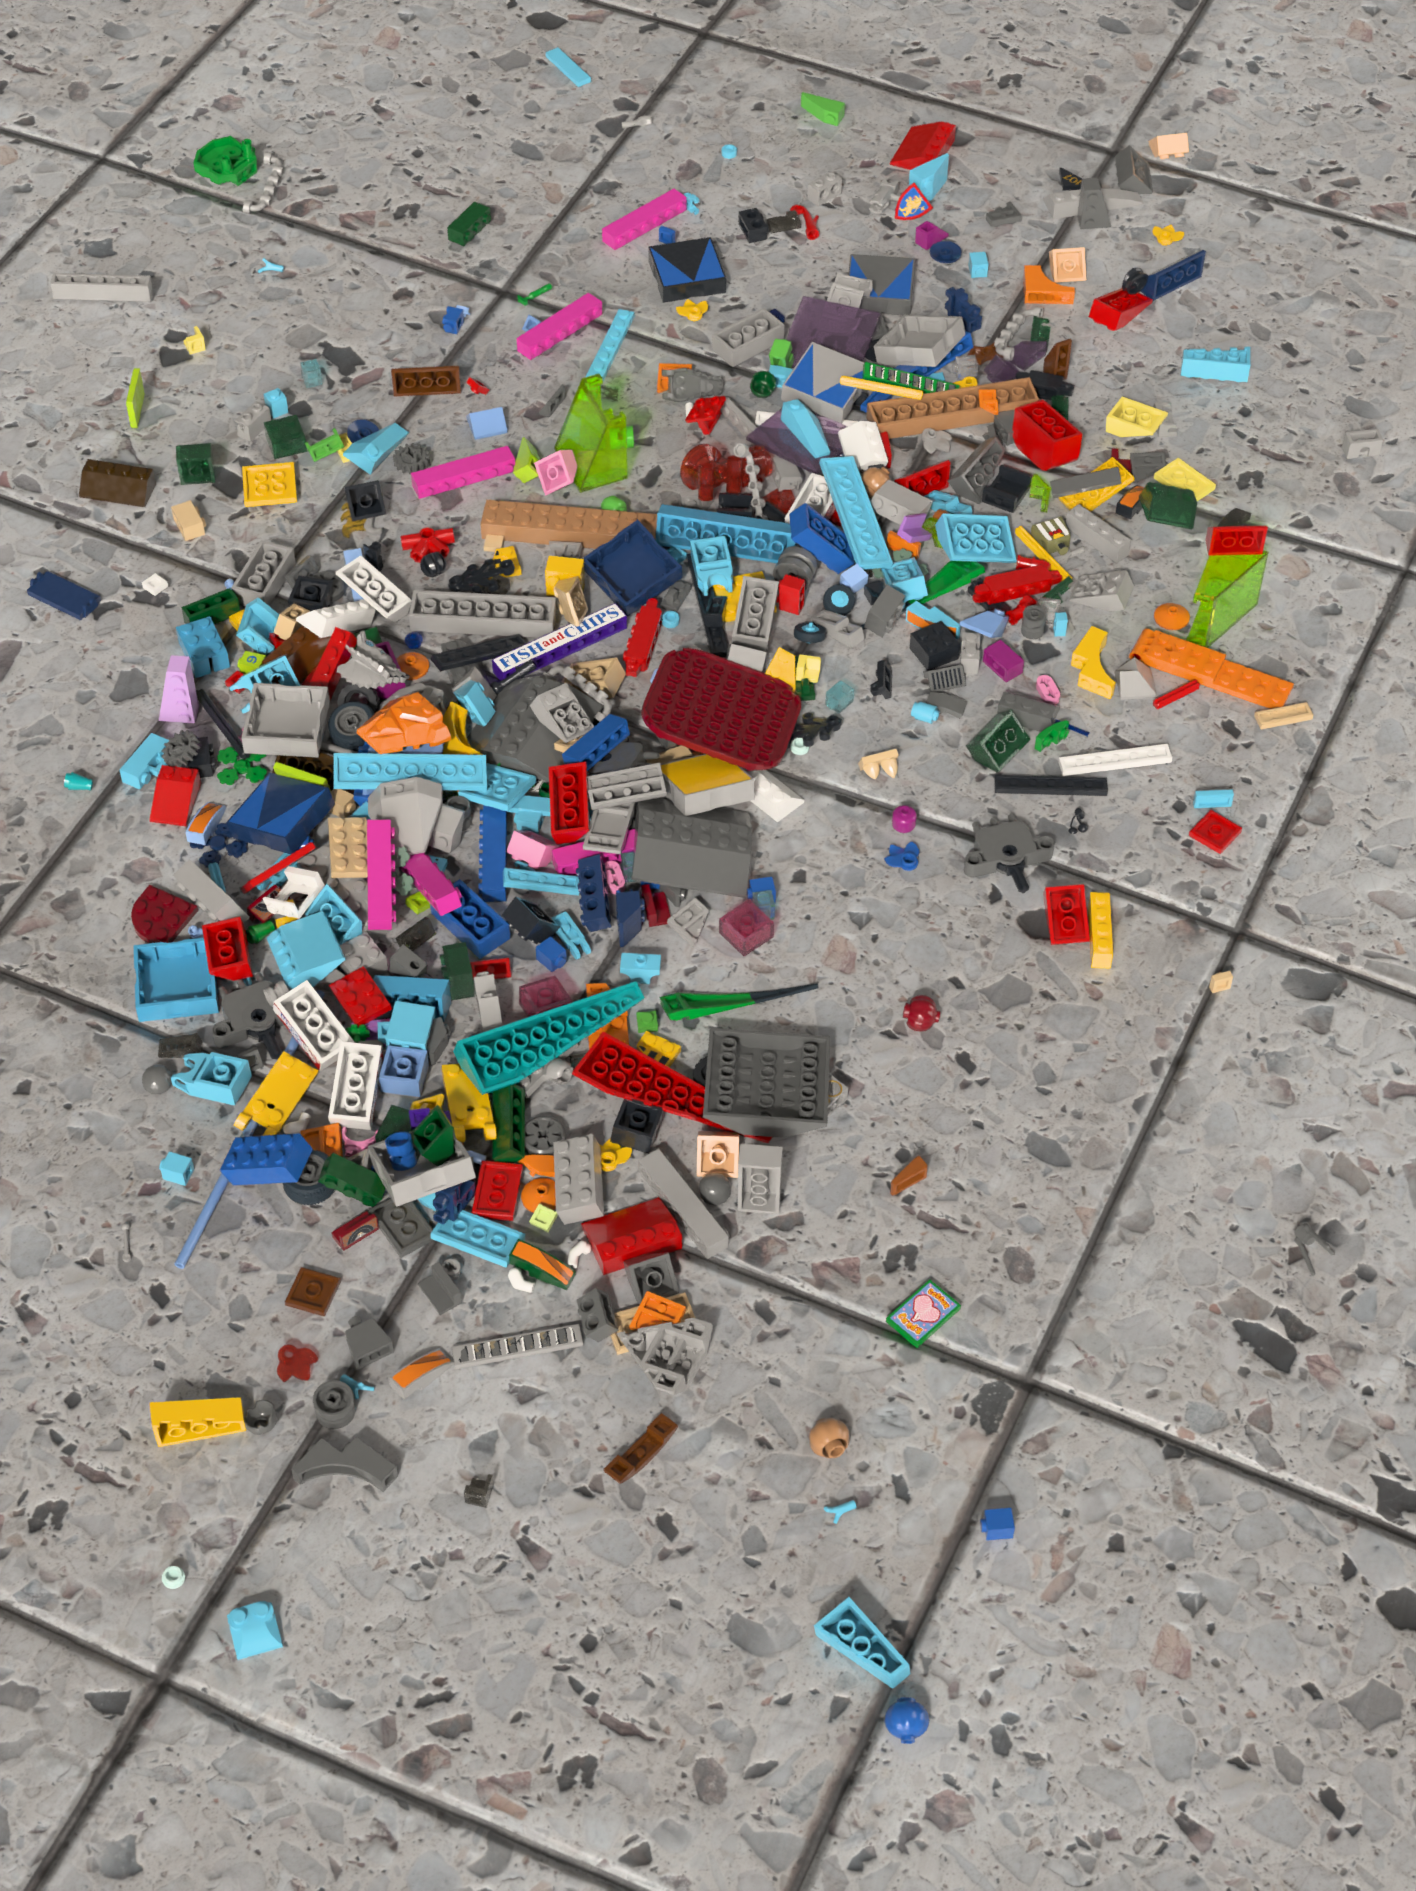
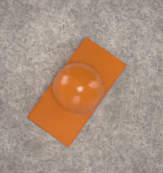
M890 531L888 533L886 541L888 549L893 551L905 549L906 551H911L912 557H915L916 560L919 558L920 542L909 543L898 536L896 532Z

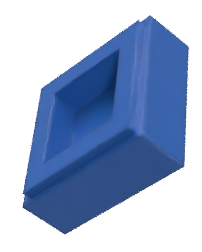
M661 226L659 228V241L665 244L675 243V231Z

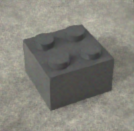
M886 585L869 610L864 627L882 638L885 633L889 634L894 626L895 619L898 620L903 613L902 609L906 604L904 603L905 595Z

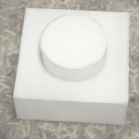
M156 573L142 582L143 588L154 596L168 587L167 581Z

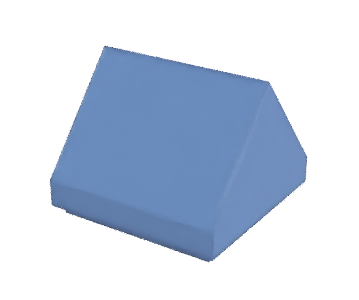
M528 315L522 330L527 332L541 323V321Z

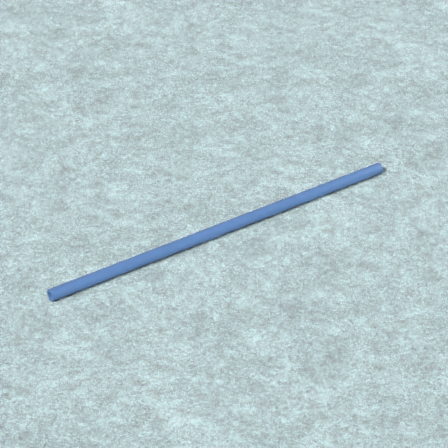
M316 990L317 994L323 999L325 996L324 992ZM293 1036L284 1051L294 1056L299 1046V1043ZM251 1119L240 1137H251L259 1123ZM222 1173L174 1263L180 1269H184L229 1182Z

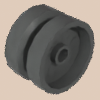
M797 546L785 548L774 567L773 577L777 582L782 580L786 574L795 578L798 577V579H804L806 590L817 569V561L804 548Z

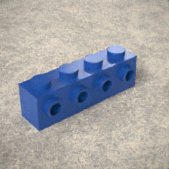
M612 714L606 716L562 754L564 765L586 762L588 771L630 735L627 719Z

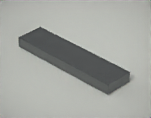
M1119 467L1050 481L1053 498L1122 484Z

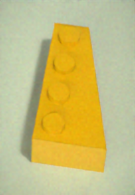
M241 1397L149 1402L152 1428L158 1447L246 1431Z

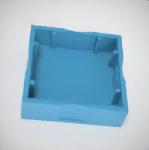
M204 938L186 939L172 943L159 942L133 945L134 969L136 973L135 1006L139 1022L219 1013L217 976L210 975Z

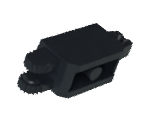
M1031 370L1030 373H1016V379L1030 377L1040 399L1057 401L1059 396L1073 395L1074 385L1064 382V376Z

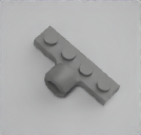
M578 1043L519 1083H516L517 1086L525 1089L526 1098H529L545 1081L550 1080L559 1085L570 1082L573 1076V1068L571 1063L564 1060L579 1046Z

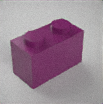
M1002 640L984 649L983 662L1006 683L1023 673V658L1017 655Z

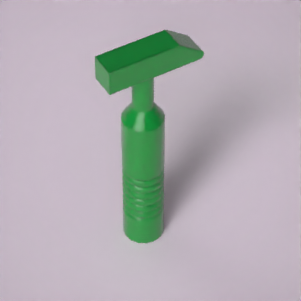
M548 283L529 293L525 298L517 295L518 302L524 306L528 305V299H534L551 290V284Z

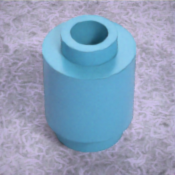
M915 702L912 707L911 716L915 717L916 720L932 724L938 720L940 711L937 710V706L924 702Z

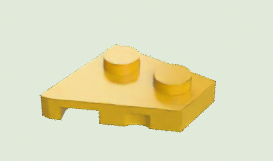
M779 647L765 674L786 682L793 688L792 691L795 693V655Z

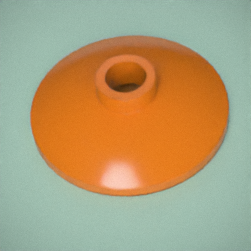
M1166 603L1156 608L1154 619L1164 629L1179 630L1187 626L1190 614L1186 608L1179 604Z
M404 653L396 658L401 671L410 675L409 679L406 680L419 679L426 675L429 670L428 659L420 653Z
M537 1178L528 1182L521 1192V1200L524 1207L532 1213L535 1212L539 1204L556 1210L555 1181L548 1178Z

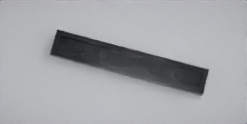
M520 634L433 654L430 660L441 672L494 659L527 643Z
M994 776L995 793L1107 796L1108 794L1107 778Z

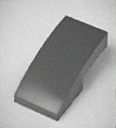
M930 692L926 701L927 704L937 706L940 715L945 711L959 719L963 716L967 704L962 699L938 692Z

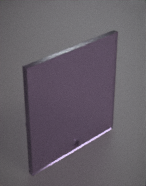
M803 296L786 339L792 345L791 354H793L794 362L791 368H795L812 342L863 362L880 313Z
M782 408L746 436V440L810 473L818 474L822 471L819 464L821 458H834L843 453L838 432L847 426L812 411L819 419L830 450V455L814 458L781 420Z

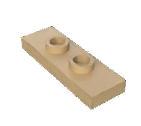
M1307 702L1258 711L1255 712L1254 717L1262 730L1312 720L1313 713Z

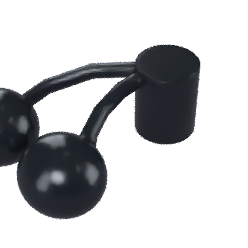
M1077 808L1071 820V828L1068 830L1070 834H1076L1078 830L1081 833L1088 830V825L1081 823L1079 820L1083 819L1085 814L1080 808ZM1076 816L1080 824L1078 826V830L1075 827H1072L1073 820Z

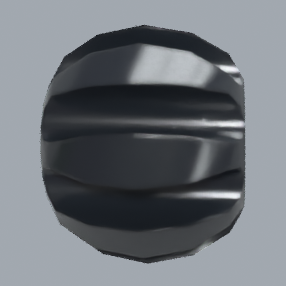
M439 552L427 554L420 561L421 571L427 577H436L446 570V559Z

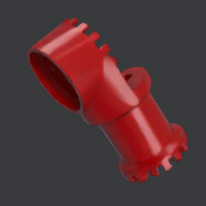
M1018 555L1016 570L1043 565L1050 571L1051 564L1047 563L1046 560H1037L1036 557L1028 558Z
M1030 595L1024 596L1015 609L1005 613L1006 616H1009V624L1016 625L1022 619L1024 609L1031 605H1037V601Z

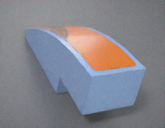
M210 802L203 805L193 817L186 830L187 842L206 845L209 837L214 835L217 825L220 823L226 810V806Z

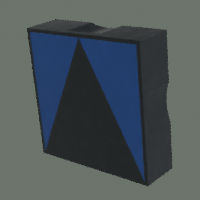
M711 237L648 246L649 265L653 276L657 280L658 290L663 303L691 297L726 293V276Z

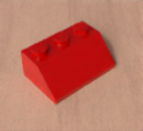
M946 460L895 479L894 482L922 496H926L933 490L941 491L948 488L951 462Z
M1208 527L1205 540L1208 556L1263 554L1268 527Z
M241 917L202 925L210 975L232 981L253 977L247 935Z

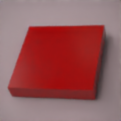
M1210 810L1190 830L1189 836L1221 854L1242 832V827Z

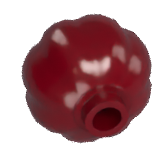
M917 995L911 998L910 1003H905L903 1018L908 1019L906 1024L910 1029L923 1032L929 1030L935 1022H939L941 1011H937L936 1003L931 997Z

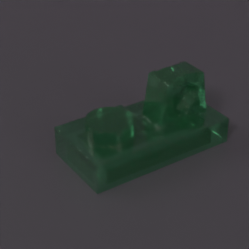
M1070 576L1038 600L1039 603L1043 605L1046 602L1053 610L1063 602L1058 593L1063 595L1070 589L1068 585L1073 582Z

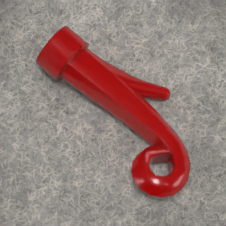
M793 205L790 208L791 213L795 215L802 214L804 217L807 238L809 240L817 239L819 231L816 225L819 216L816 215L812 218L807 208L802 205Z

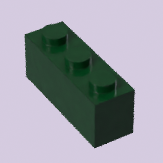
M474 201L447 227L448 240L465 246L491 221L490 208Z
M231 588L181 607L185 624L206 617H211L213 624L229 619V616L240 611L238 598Z
M332 1153L324 1161L318 1182L324 1184L327 1188L335 1189L345 1196L352 1197L362 1202V1204L374 1207L382 1200L385 1186L377 1173L335 1153Z

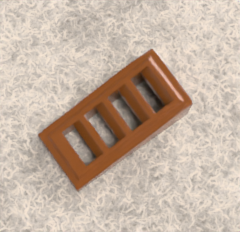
M920 1156L914 1158L891 1181L890 1193L892 1196L927 1177L928 1165Z

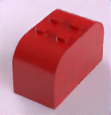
M1042 399L1015 408L1012 427L1015 445L1037 467L1047 471L1077 461L1080 454L1082 433L1046 401Z

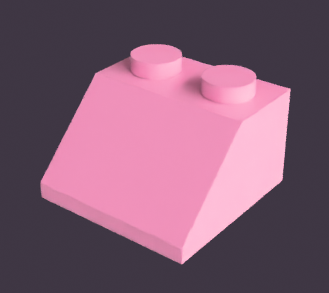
M559 450L534 463L545 495H549L574 481L577 463L572 450Z
M514 831L506 852L511 854L513 859L518 861L524 860L528 862V866L538 869L539 867H546L552 860V850L562 847V845L556 844L554 841L532 831Z

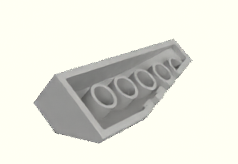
M1101 188L1107 211L1143 205V201L1137 192ZM1080 190L1058 192L1043 197V201L1052 219L1078 215Z

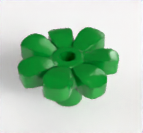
M351 1024V1028L347 1027L345 1029L354 1043L365 1041L367 1037H370V1031L366 1030L365 1025H360L358 1028V1025Z

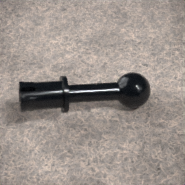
M530 659L521 666H516V671L502 681L492 682L490 687L498 695L504 687L519 677L525 678L527 674L537 668V665L533 659Z

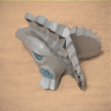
M361 631L357 636L356 650L353 647L349 648L347 644L345 645L352 658L346 664L337 667V673H341V678H346V682H351L352 685L357 684L359 688L364 686L367 689L370 687L376 689L378 686L384 687L387 683L391 684V682L405 683V680L409 679L410 676L399 671L388 654L381 648L376 647L371 640L366 639L365 631Z

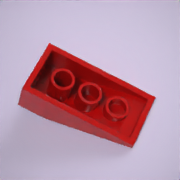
M1120 288L1095 298L1088 317L1093 319L1095 323L1103 324L1109 330L1116 331L1133 320L1153 302V299L1139 292L1130 295L1127 291H1123Z

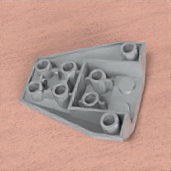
M420 777L380 783L368 797V814L370 819L391 820V827H394V839H391V844H395V847H405L409 855L426 852L443 802L442 785Z

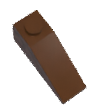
M1071 339L1055 343L1044 359V373L1064 376L1063 380L1067 379L1072 345Z

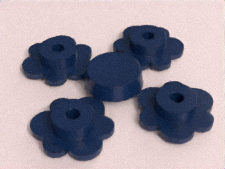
M227 823L217 825L215 830L217 836L208 839L206 845L190 842L191 848L203 849L204 846H210L212 849L210 852H204L199 859V863L203 864L206 868H208L210 863L216 862L219 865L221 855H218L217 851L225 847L227 854L235 858H239L247 852L246 842L235 840L230 844L226 843L225 839L227 837L232 838Z

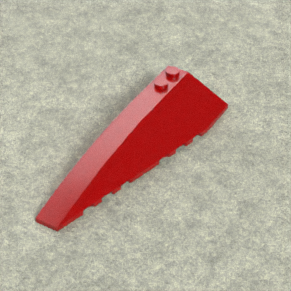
M605 1032L600 1034L572 1071V1075L607 1094L631 1101L634 1099L651 1107L652 1105L660 1107L663 1111L729 1132H736L703 1118L704 1086ZM739 1133V1135L749 1137L758 1141H762L768 1144L773 1138L767 1136L743 1135Z

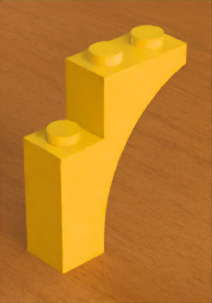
M1091 626L1074 650L1071 666L1081 669L1078 680L1079 687L1111 699L1114 695L1116 682L1106 674L1099 657L1106 646L1108 632Z
M450 702L442 720L451 735V740L444 744L442 754L483 755L474 750L468 742L465 728L468 710L454 702Z

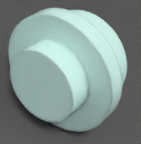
M796 738L791 743V751L796 755H804L809 751V747L803 745V738Z
M177 1566L168 1567L162 1574L163 1584L170 1589L180 1587L185 1581L184 1571Z

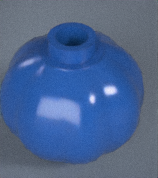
M899 1698L886 1711L885 1725L888 1731L894 1737L901 1739L903 1744L914 1743L915 1739L923 1735L929 1727L928 1712L923 1705L916 1702L915 1698Z

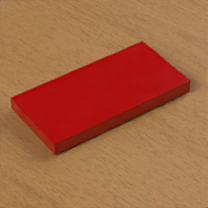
M313 842L308 843L248 881L241 887V891L244 895L288 866L307 856L316 848Z

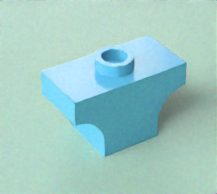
M621 954L620 973L628 975L630 983L636 981L637 984H650L651 977L660 975L661 955Z

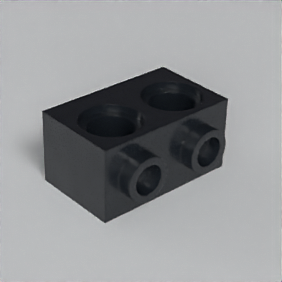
M757 208L738 211V225L748 243L767 240L769 227L764 222L762 213H759Z

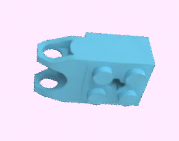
M725 536L690 541L691 559L697 585L704 596L708 595V590L713 585H722L728 592H732L733 569Z
M282 655L242 675L235 684L229 686V689L233 691L235 689L247 688L252 693L254 683L276 684L272 683L273 676L275 675L276 677L280 676L278 682L281 685L300 686L286 656ZM250 702L240 709L242 713L250 711Z
M214 1052L210 1054L195 1053L187 1054L183 1057L185 1066L190 1068L191 1071L174 1074L171 1077L173 1086L188 1095L235 1106L250 1081L252 1074L248 1060ZM177 1079H179L180 1081H182V1082L185 1083V1084L179 1083V1082L177 1081Z

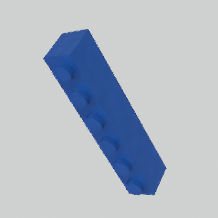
M965 331V336L936 367L898 365L894 369L928 377L974 348L971 333Z
M483 805V809L480 810V821H483V824H479L480 835H483V838L479 839V849L483 850V853H479V865H482V868H479V880L482 879V883H478L479 894H482L484 902H506V887H503V869L507 868V811Z

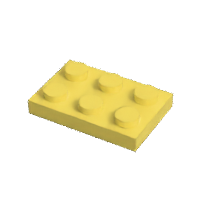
M1179 458L1154 474L1155 480L1190 505H1193L1214 491L1216 487L1215 483Z

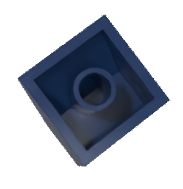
M639 891L616 893L620 947L626 946L641 931V922H645L644 911H641L645 910L644 898L640 899Z

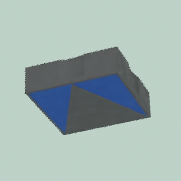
M850 254L848 276L872 280L870 297L863 296L858 312L910 315L915 258Z

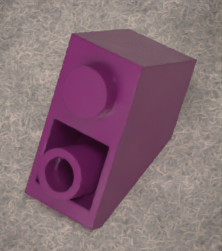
M926 221L916 227L915 243L928 250L933 244L947 238L949 234L931 222Z

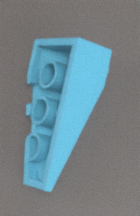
M798 399L784 402L781 413L782 422L814 458L830 455L819 419Z
M393 423L352 443L343 453V456L371 475L409 432L398 424Z

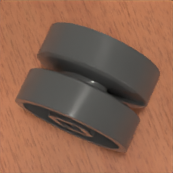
M337 1380L327 1381L315 1390L313 1404L316 1418L322 1426L329 1429H339L345 1427L353 1420L356 1411L352 1390L346 1383Z

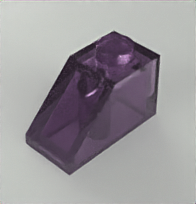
M1021 341L1016 346H1013L1014 357L1010 363L1026 371L1046 356L1047 342Z
M997 355L994 356L983 370L988 375L987 379L992 383L1016 379V373L1020 372L1012 363Z

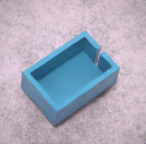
M211 617L176 627L178 642L184 655L190 658L195 678L211 673L208 659L210 657L214 672L230 667L228 652Z

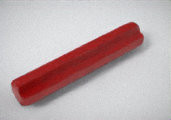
M1192 680L1154 699L1153 706L1156 709H1160L1198 690L1200 683L1197 680Z

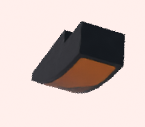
M1139 485L1132 487L1118 501L1116 514L1131 520L1135 514L1141 511L1152 496L1153 491Z

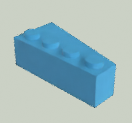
M374 976V982L390 1003L392 1011L395 1001L435 1007V1019L441 1017L442 1021H445L452 1004L449 980Z

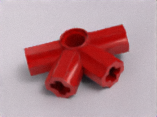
M423 528L419 533L400 536L403 551L412 549L410 557L418 563L429 552H439L446 558L450 552L446 544L455 543L453 528L436 531L432 528Z

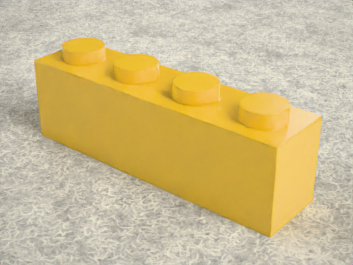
M1090 892L1088 918L1091 968H1111L1113 942L1110 893Z

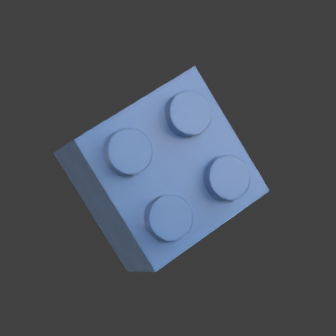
M388 1045L379 1075L380 1091L421 1097L429 1067L427 1050Z

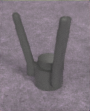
M1304 1223L1295 1230L1294 1233L1297 1238L1294 1241L1299 1246L1311 1275L1315 1276V1271L1303 1244L1311 1245L1316 1240L1331 1255H1335V1252L1307 1223Z

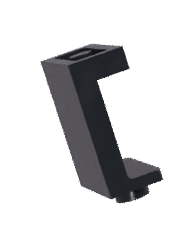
M1000 465L997 477L990 486L986 485L983 489L982 502L1014 513L1031 488L1032 476L1005 465Z
M719 493L717 513L752 518L753 506L751 505L753 495Z

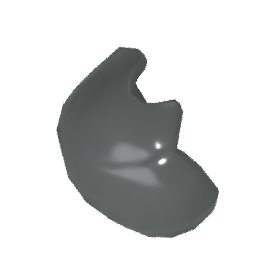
M161 1064L148 1067L142 1075L144 1089L151 1094H162L168 1091L172 1085V1073L166 1066Z
M706 1174L700 1180V1196L704 1202L710 1205H719L725 1203L730 1197V1183L723 1174Z
M258 1400L255 1408L247 1409L246 1417L244 1418L246 1430L255 1435L271 1431L277 1423L274 1404L268 1400Z

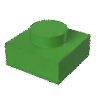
M656 1011L636 1012L638 1033L658 1031Z

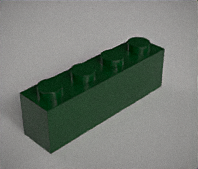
M513 1084L493 1091V1122L496 1126V1139L493 1140V1160L512 1164L525 1157V1089Z

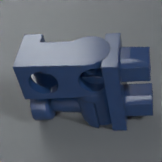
M954 287L945 291V295L948 297V301L945 303V309L948 311L947 316L962 317L966 332L972 333L981 329L982 316L979 314L980 307L976 304L971 305L968 302V294L965 293L962 287L957 290Z
M468 1180L435 1192V1198L433 1199V1206L436 1208V1212L433 1215L434 1221L443 1225L448 1219L455 1221L458 1218L457 1215L475 1196V1182Z

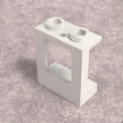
M288 866L284 871L288 882L275 899L264 897L263 900L269 912L300 919L325 885L318 872ZM294 892L307 894L308 896L298 909L294 903L286 901Z

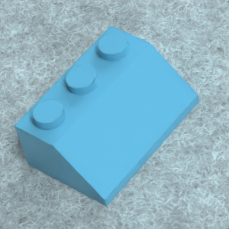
M329 884L324 886L304 913L307 917L321 911L325 912L339 945L362 934V920Z

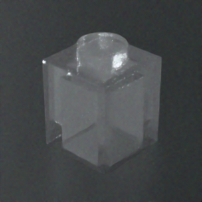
M975 355L955 357V364H952V372L956 374L957 380H963L969 376L977 378L978 363Z
M1040 597L1039 606L1046 611L1045 623L1054 624L1055 613L1064 612V607H1061V599Z

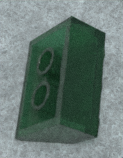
M1148 482L1139 495L1147 521L1192 530L1197 509V500L1194 492L1189 489Z
M1009 710L997 713L966 747L975 761L998 773L1031 739L1013 711Z

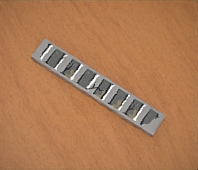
M575 1324L451 1348L455 1369L580 1347L583 1346L580 1326Z

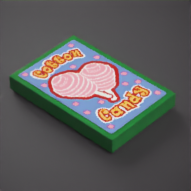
M929 1279L886 1318V1323L918 1348L961 1309V1305Z

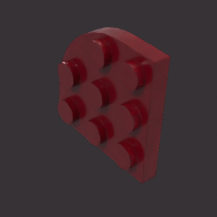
M149 884L135 901L132 908L131 919L134 930L142 940L149 944L159 942L172 943L198 912V906Z

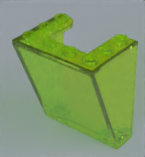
M600 374L581 379L554 446L555 452L559 450L573 451L577 463L573 482L580 493L628 479L626 416L623 411L619 412V416H614L612 408L602 409L601 385L603 384V379Z
M1263 550V554L1209 556L1194 594L1193 603H1197V601L1201 603L1186 641L1209 648L1257 606L1269 551Z

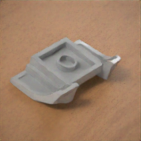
M837 273L823 310L818 332L837 337H851L862 319H856L863 296L870 297L872 280Z

